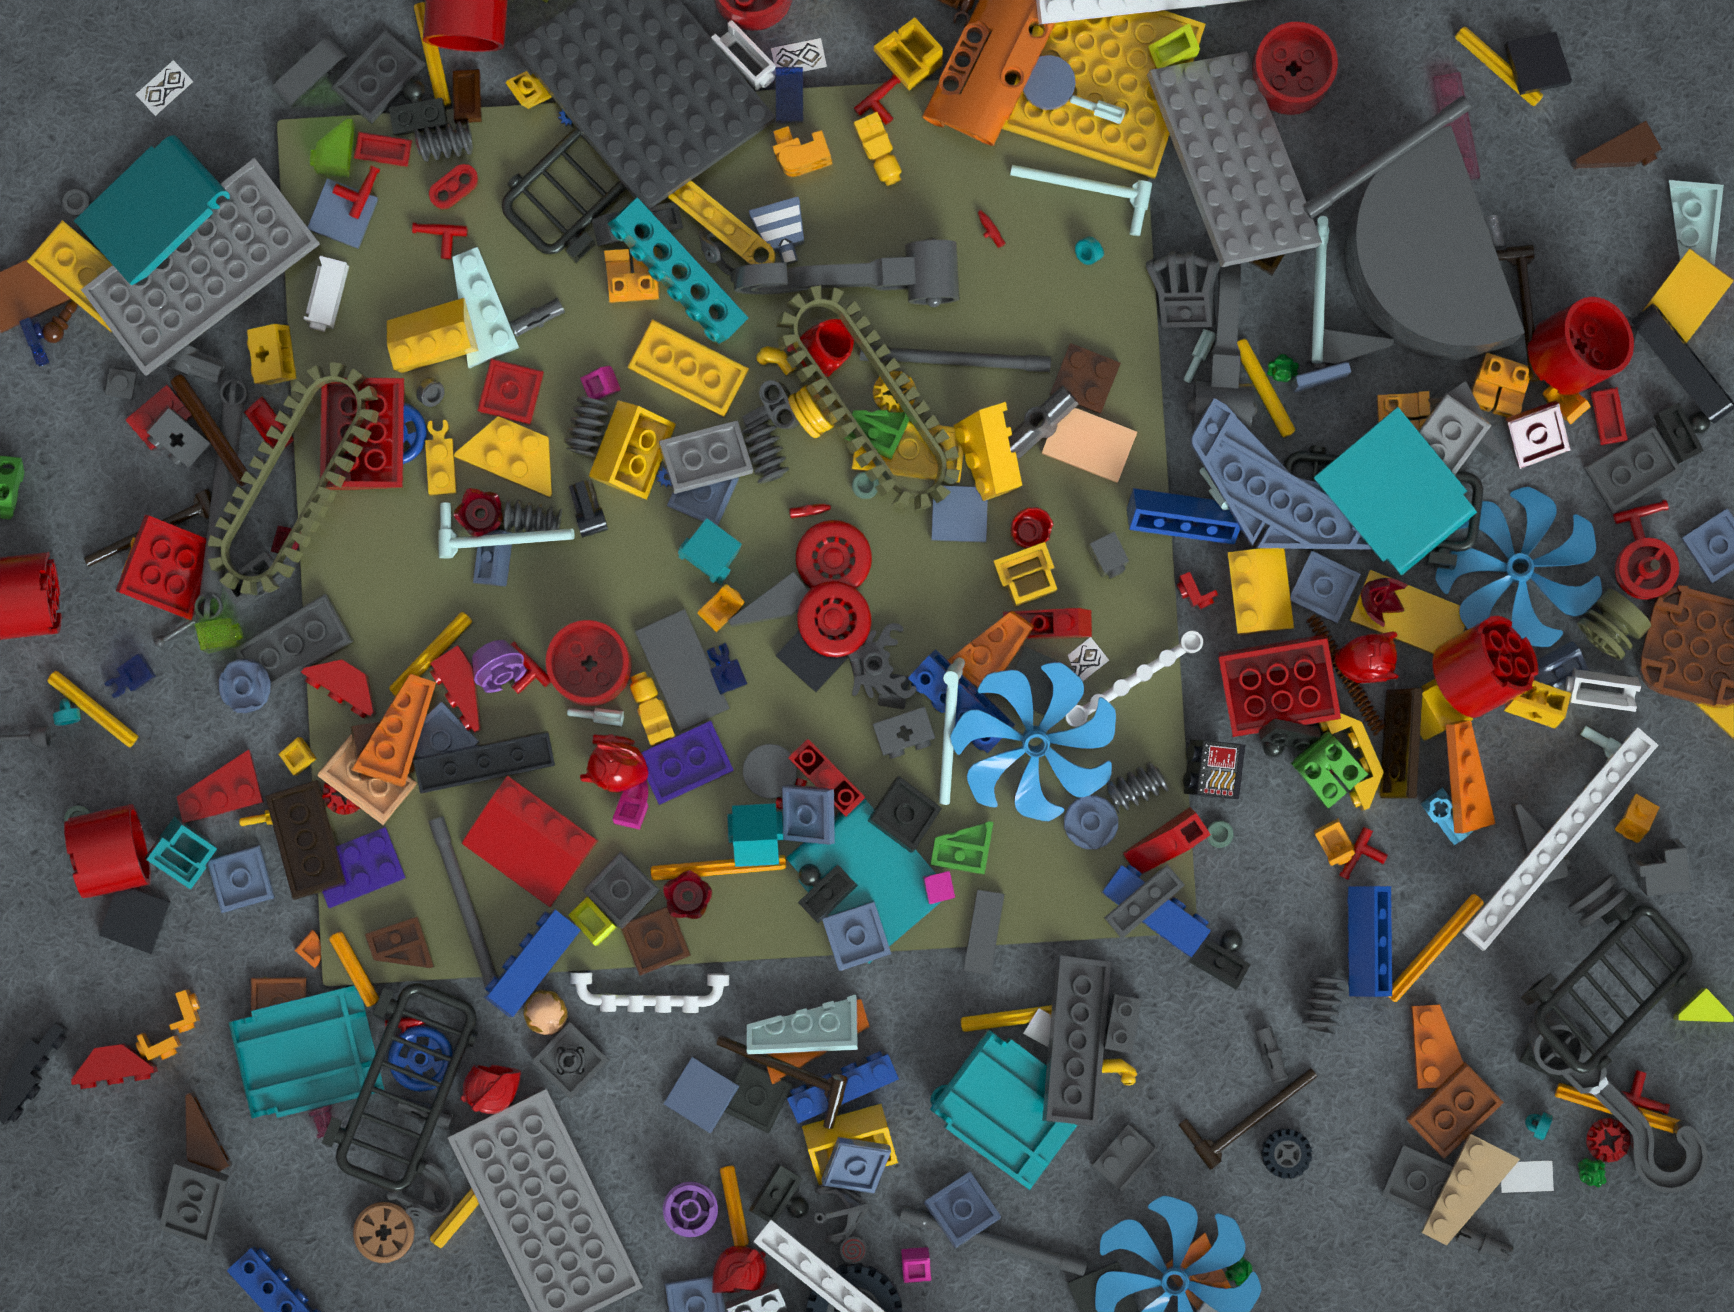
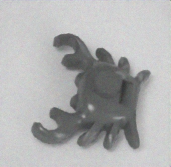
M888 624L882 631L880 638L874 643L873 639L876 631L872 630L866 639L865 645L847 655L854 676L852 696L858 694L861 685L864 686L865 693L869 698L874 696L872 688L879 695L888 698L890 694L883 688L884 686L890 688L896 695L902 698H909L915 694L916 686H912L908 691H904L901 688V684L906 680L905 676L895 679L890 678V674L893 672V667L889 665L888 661L890 653L883 649L885 646H895L898 644L897 639L890 637V632L893 630L899 633L903 632V627L900 624Z

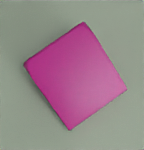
M611 366L600 367L580 378L589 398L600 400L621 390Z
M950 871L923 876L928 904L955 898Z
M929 1248L902 1249L904 1283L931 1281Z

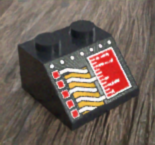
M1190 740V745L1186 752L1188 760L1187 770L1183 778L1184 794L1208 798L1239 799L1246 745L1208 740Z

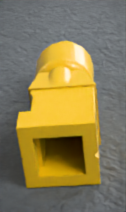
M878 112L855 121L853 127L868 159L875 161L873 167L879 180L885 182L886 186L901 181L900 174L902 170L896 157L891 154L893 147Z
M646 672L632 676L630 690L635 702L640 704L637 712L650 745L653 747L676 737L663 701L656 698L658 691L653 679L647 677Z

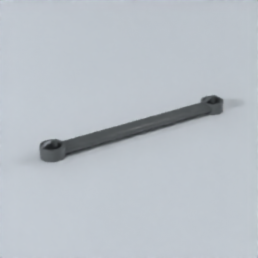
M233 379L226 381L220 389V397L223 402L219 429L238 456L243 408L248 401L249 394L246 386L241 381ZM239 385L243 388L244 395L239 402L235 403L236 386ZM230 387L229 402H227L225 393ZM217 452L200 596L195 602L197 615L207 622L216 621L223 614L224 607L221 601L223 586L219 580L224 577L225 568L219 572L211 570L208 559L221 557V548H212L207 545L210 535L223 540L228 531L215 525L220 516L228 520L231 519V514L223 510L229 501L233 502L232 494L234 493L235 479ZM214 598L218 601L219 609L215 615L210 617L211 599ZM205 600L204 616H202L200 606L201 603Z

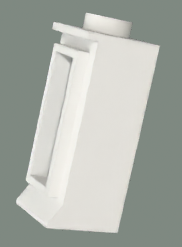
M732 20L728 22V32L721 38L716 34L711 37L755 91H758L761 87H768L774 81L776 75L775 64ZM735 42L763 70L756 77L728 49Z
M320 256L322 266L317 267L306 310L308 317L304 316V320L310 323L309 328L325 332L326 328H334L349 266L346 262Z
M1574 667L1572 676H1567L1565 691L1571 693V703L1636 712L1635 694L1636 691L1640 692L1641 689L1637 676L1627 677L1578 670ZM1581 682L1620 687L1623 688V692L1621 694L1580 688Z

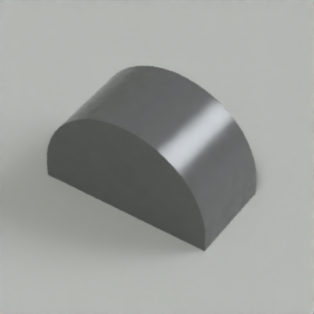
M1450 125L1441 128L1373 176L1358 199L1350 216L1345 236L1344 261L1350 289L1357 304L1370 323L1386 338L1394 339V343L1405 350L1432 359H1474L1485 356L1486 353L1492 354L1509 348L1525 331L1452 127Z

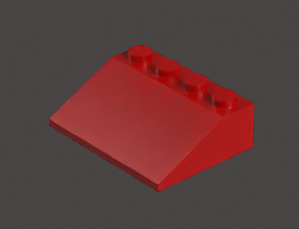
M367 378L358 386L360 391L367 386L375 388L378 400L365 401L367 410L379 412L377 424L363 419L360 428L372 432L367 442L360 440L357 436L353 437L351 443L363 447L362 451L356 457L346 450L342 458L355 462L350 472H347L337 466L334 473L346 477L344 483L340 488L329 481L325 488L330 490L403 488L404 378ZM340 382L328 383L321 387L320 478L357 412L355 393L348 385Z
M1327 634L1219 652V663L1233 737L1259 733V730L1273 719L1302 725L1341 719Z
M507 776L461 844L544 904L551 907L598 840L514 779Z

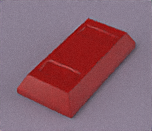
M358 132L354 159L408 167L412 140Z
M1618 387L1591 392L1600 445L1628 441Z
M262 396L244 413L264 441L275 447L278 440L266 436L271 425L282 432L286 427L284 424L275 421L277 414ZM291 435L289 441L287 442L285 448H286L292 441H294V438H293L292 435Z

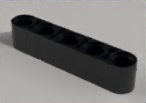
M1654 303L1631 320L1635 328L1713 424L1734 409L1733 400Z

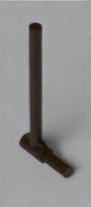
M1534 246L1506 247L1504 250H1496L1499 261L1507 260L1511 265L1516 266L1523 329L1525 331L1529 379L1531 382L1539 381V377L1534 372L1528 355V343L1532 340L1535 328L1527 264H1530L1535 259Z
M209 489L195 494L194 505L162 521L176 526L197 515L208 520L211 503ZM138 532L85 556L84 560L87 566L90 567L130 548L131 540L133 537L136 538Z
M723 1035L718 1037V1046L824 1090L828 1107L823 1126L827 1129L834 1128L838 1109L842 1104L848 1080L846 1076L834 1074L832 1077L825 1079L768 1054H748L746 1045Z
M1310 1068L1214 1143L1211 1140H1203L1187 1118L1178 1125L1194 1145V1150L1209 1170H1211L1222 1161V1153L1220 1151L1318 1076Z

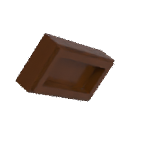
M480 69L453 71L455 123L457 121L461 123H468V121L469 123L482 122Z

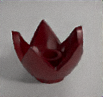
M468 488L465 491L462 503L455 509L453 514L457 522L472 536H483L496 530L503 518L501 501L498 494L483 492L474 488ZM478 509L485 510L486 514L483 518L476 517L475 513Z
M1379 578L1367 582L1361 591L1362 604L1367 615L1374 622L1384 627L1385 621L1382 613H1400L1405 611L1395 591L1405 589L1408 585L1392 578Z
M693 871L682 872L677 878L669 880L663 886L664 896L667 900V909L671 916L698 919L706 912L707 905L712 897V889L708 883L703 881ZM685 891H691L693 893V899L691 901H685L683 899V893Z

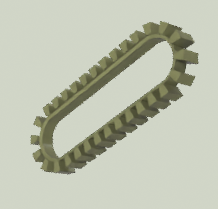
M821 285L810 287L805 291L809 302L807 304L799 293L796 294L785 304L795 312V315L783 312L778 316L776 327L790 328V335L781 336L777 340L780 351L791 345L794 346L797 353L792 354L786 359L790 366L794 368L802 360L805 362L807 367L796 373L803 383L812 374L817 381L806 387L808 392L813 397L823 388L827 395L817 400V405L823 411L832 403L837 410L830 412L826 415V418L831 425L838 422L842 417L847 423L835 431L841 439L847 437L851 432L854 433L856 439L851 440L845 445L851 454L863 446L866 453L855 459L861 468L866 466L871 460L877 466L865 472L871 482L878 479L881 474L886 479L885 482L875 487L880 496L885 495L892 488L899 493L892 505L903 509L908 506L909 498L913 497L915 511L924 510L932 506L927 495L928 493L932 495L936 503L944 500L951 492L942 486L941 482L953 484L958 481L960 470L946 469V461H953L959 457L957 449L954 446L943 452L938 445L950 438L944 429L938 431L934 436L929 432L930 429L940 424L934 414L922 422L919 416L930 410L924 400L914 408L911 406L909 401L920 396L916 388L913 386L904 394L899 387L910 382L905 372L893 380L889 373L901 367L896 359L892 358L885 365L882 364L880 359L891 353L885 343L873 351L870 345L881 339L876 330H872L865 337L860 331L871 325L867 317L863 315L855 323L853 322L851 316L861 310L856 301H853L844 309L838 304L844 291L835 287L828 292L827 299H821ZM817 306L825 307L838 315L935 455L938 473L934 483L928 489L921 491L910 490L897 481L802 344L798 335V321L806 309Z
M329 362L331 376L325 377L323 368L316 365L306 370L315 381L309 388L298 380L295 382L292 391L304 395L299 402L294 397L288 395L283 405L295 410L294 414L290 417L287 413L279 411L275 421L287 425L282 432L271 425L266 436L278 440L277 444L273 447L270 443L262 441L257 451L270 455L268 460L265 462L257 456L253 457L249 466L261 470L259 476L256 477L253 473L245 471L240 481L253 485L250 492L242 487H236L232 496L245 501L241 508L236 503L229 501L223 510L236 515L233 522L222 516L218 519L215 526L228 530L223 540L213 535L209 537L207 546L221 548V557L208 559L211 570L219 572L226 568L229 571L219 580L227 588L234 590L239 580L242 579L243 583L240 593L257 595L256 582H261L263 590L271 593L280 588L272 577L277 571L285 577H291L295 568L283 564L286 556L290 560L299 563L304 553L291 549L294 542L296 541L300 546L307 548L312 538L300 534L303 526L315 533L320 525V522L308 517L313 511L318 516L324 518L329 507L318 504L317 501L322 496L325 500L333 502L338 493L325 488L330 481L341 488L346 477L334 473L335 469L339 466L343 470L350 472L355 463L342 458L347 450L351 455L358 457L363 447L351 443L353 437L357 436L360 440L367 442L372 433L360 428L363 419L377 424L379 412L367 410L365 401L378 400L376 390L371 386H367L360 391L358 386L367 377L358 370L352 368L346 380L343 377L347 366L341 363ZM340 382L348 385L355 393L357 399V412L354 420L271 567L257 576L242 575L234 568L230 559V546L233 538L314 394L328 383Z

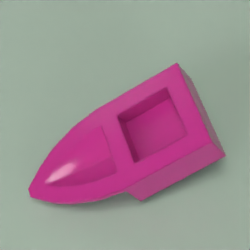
M647 780L631 789L623 791L612 818L614 824L640 830L648 809Z

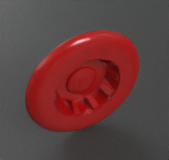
M840 520L823 521L808 529L800 539L796 549V567L801 579L810 588L823 582L839 581L849 584L856 589L865 581L872 563L871 548L864 534L852 524ZM827 538H835L834 542L828 543ZM840 538L846 541L845 545L839 543ZM822 541L824 546L819 549L816 546ZM851 546L854 553L850 554L847 548ZM814 551L818 553L817 559H812ZM851 558H855L854 565L849 564ZM813 564H818L820 569L816 571ZM846 569L851 570L847 575H844L843 572ZM825 572L829 574V577L825 578L821 574ZM833 575H840L841 578L833 579Z
M828 581L814 586L805 594L798 608L797 623L802 638L815 652L828 657H843L855 652L866 641L871 628V612L863 595L853 586L844 582ZM825 599L827 600V605H823ZM834 599L839 600V603H833ZM845 604L849 610H846L843 605ZM849 614H852V621L849 620ZM848 626L852 627L850 632L846 630ZM842 634L844 638L840 639L838 635Z

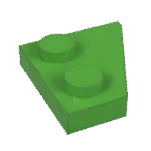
M853 410L852 416L877 452L884 457L892 459L910 421L906 413H888V410H877L875 412ZM851 432L844 439L851 441L856 439V436Z
M989 821L936 837L930 865L984 875L994 822Z

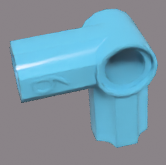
M1443 787L1420 803L1431 819L1439 824L1454 845L1464 840L1473 832L1454 833L1452 799Z

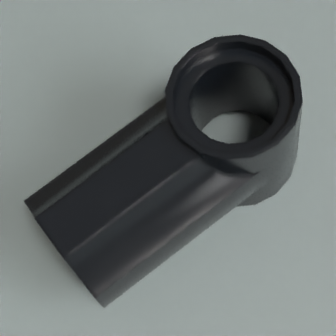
M592 480L570 485L569 489L577 512L575 517L581 537L607 531L608 527L602 507H599Z

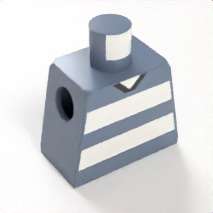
M799 197L749 210L750 219L758 235L770 244L775 252L779 251L781 262L787 263V265L797 262L798 258L794 247L804 244Z

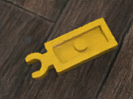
M443 420L442 430L435 431L433 429V422L429 421L427 428L433 436V440H425L429 495L457 494L453 439H445V435L449 431V424L447 420Z

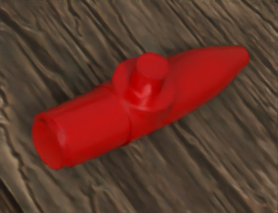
M980 210L978 215L986 231L983 233L984 238H992L998 248L1004 246L1006 243L1001 237L999 230L992 220Z
M811 504L789 508L790 518L816 515L830 510L831 505Z
M594 734L592 740L593 744H596L597 741L635 744V741L632 739L614 736L613 734Z
M402 1017L398 1028L402 1029L403 1033L407 1028L425 1023L411 1017ZM385 1020V1027L389 1020Z

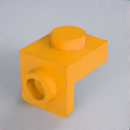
M1549 386L1543 392L1547 403L1555 400L1559 403L1562 418L1569 424H1572L1591 407L1589 402L1579 393L1575 395L1557 393L1558 390L1552 386Z
M725 584L697 614L717 632L729 619L738 613L745 602L737 590Z
M1635 794L1623 818L1617 824L1615 831L1622 834L1625 838L1639 843L1650 830L1660 807Z
M1339 819L1314 830V834L1326 853L1331 866L1335 864L1342 865L1352 859V856L1355 854L1354 845Z
M189 989L175 993L184 1020L169 1026L171 1030L178 1029L179 1033L195 1028L194 1022L200 1021L197 1009H200L198 998L195 993L191 994Z
M146 1033L137 1035L138 1042H136V1047L142 1057L146 1056L148 1060H153L161 1056L162 1060L177 1054L175 1048L182 1045L177 1035L154 1046H151Z

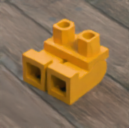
M789 126L773 131L777 145L772 147L777 162H780L781 168L787 176L797 177L833 164L822 130L812 133L813 141L803 145L800 144L799 138H792Z
M654 247L653 253L658 258L657 247ZM629 249L604 251L610 303L659 299V281L651 277L648 272L649 268L642 261H638L633 257L634 273H631Z
M1486 353L1480 363L1471 388V392L1480 409L1487 412L1493 409V414L1506 418L1521 413L1522 403L1530 380L1528 366ZM1499 386H1500V390H1499L1498 397H1497V400H1496L1497 391H1498V388H1499Z
M1429 391L1377 395L1378 423L1396 407H1399L1408 419H1420L1410 421L1419 431L1430 416Z

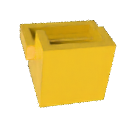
M915 17L898 29V33L894 30L874 46V52L909 91L942 66V46Z
M1045 542L993 561L1002 587L1007 586L1014 607L1048 596L1057 591L1051 573L1054 565Z
M1436 679L1421 686L1423 692L1420 735L1424 741L1445 731L1446 724L1461 720H1473L1472 717L1461 714L1450 705L1440 691Z

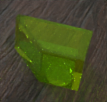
M347 118L317 142L316 150L311 151L310 166H314L317 174L349 177L355 131L353 119Z
M232 618L195 623L200 649L208 654L235 648L240 645L239 640L243 639L240 624H235Z

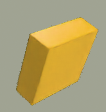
M297 737L279 753V756L294 776H298L317 759L302 737Z

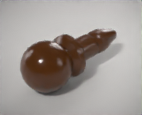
M73 300L65 306V309L62 310L58 317L53 316L51 318L52 322L44 325L42 335L47 342L57 343L63 338L64 330L69 328L66 322L69 321L78 306Z

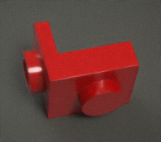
M1190 572L1179 576L1180 583L1176 584L1182 599H1188L1191 608L1198 605L1199 609H1203L1215 603L1213 598L1218 596L1216 590L1201 596Z

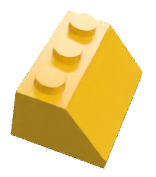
M465 298L387 320V347L394 371L404 373L479 351Z
M618 400L589 477L647 500L663 459L659 441L671 438L676 424L638 405Z
M1263 548L1228 552L1237 633L1239 635L1294 629L1285 548Z
M882 1104L837 1116L833 1129L825 1128L823 1126L824 1120L802 1126L819 1185H822L821 1179L838 1137L890 1145L891 1153L886 1166L898 1163Z

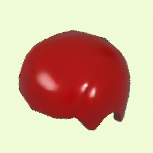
M1038 507L1025 508L1019 511L1011 522L1010 531L1013 541L1024 549L1043 542L1046 543L1050 539L1053 521L1046 511Z

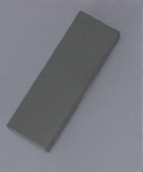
M1166 864L1107 914L1104 919L1122 939L1183 888L1185 884Z
M977 890L963 971L991 975L1005 894Z

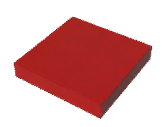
M491 358L477 411L531 425L544 371Z

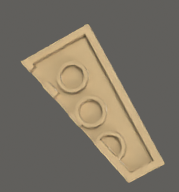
M1469 1134L1421 1233L1447 1245L1520 1159Z

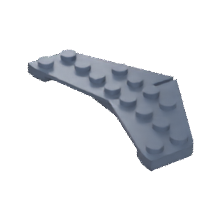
M1212 398L1191 435L1190 443L1250 545L1254 544L1264 524L1268 526L1256 548L1371 549L1317 482L1293 476L1245 427L1226 404Z

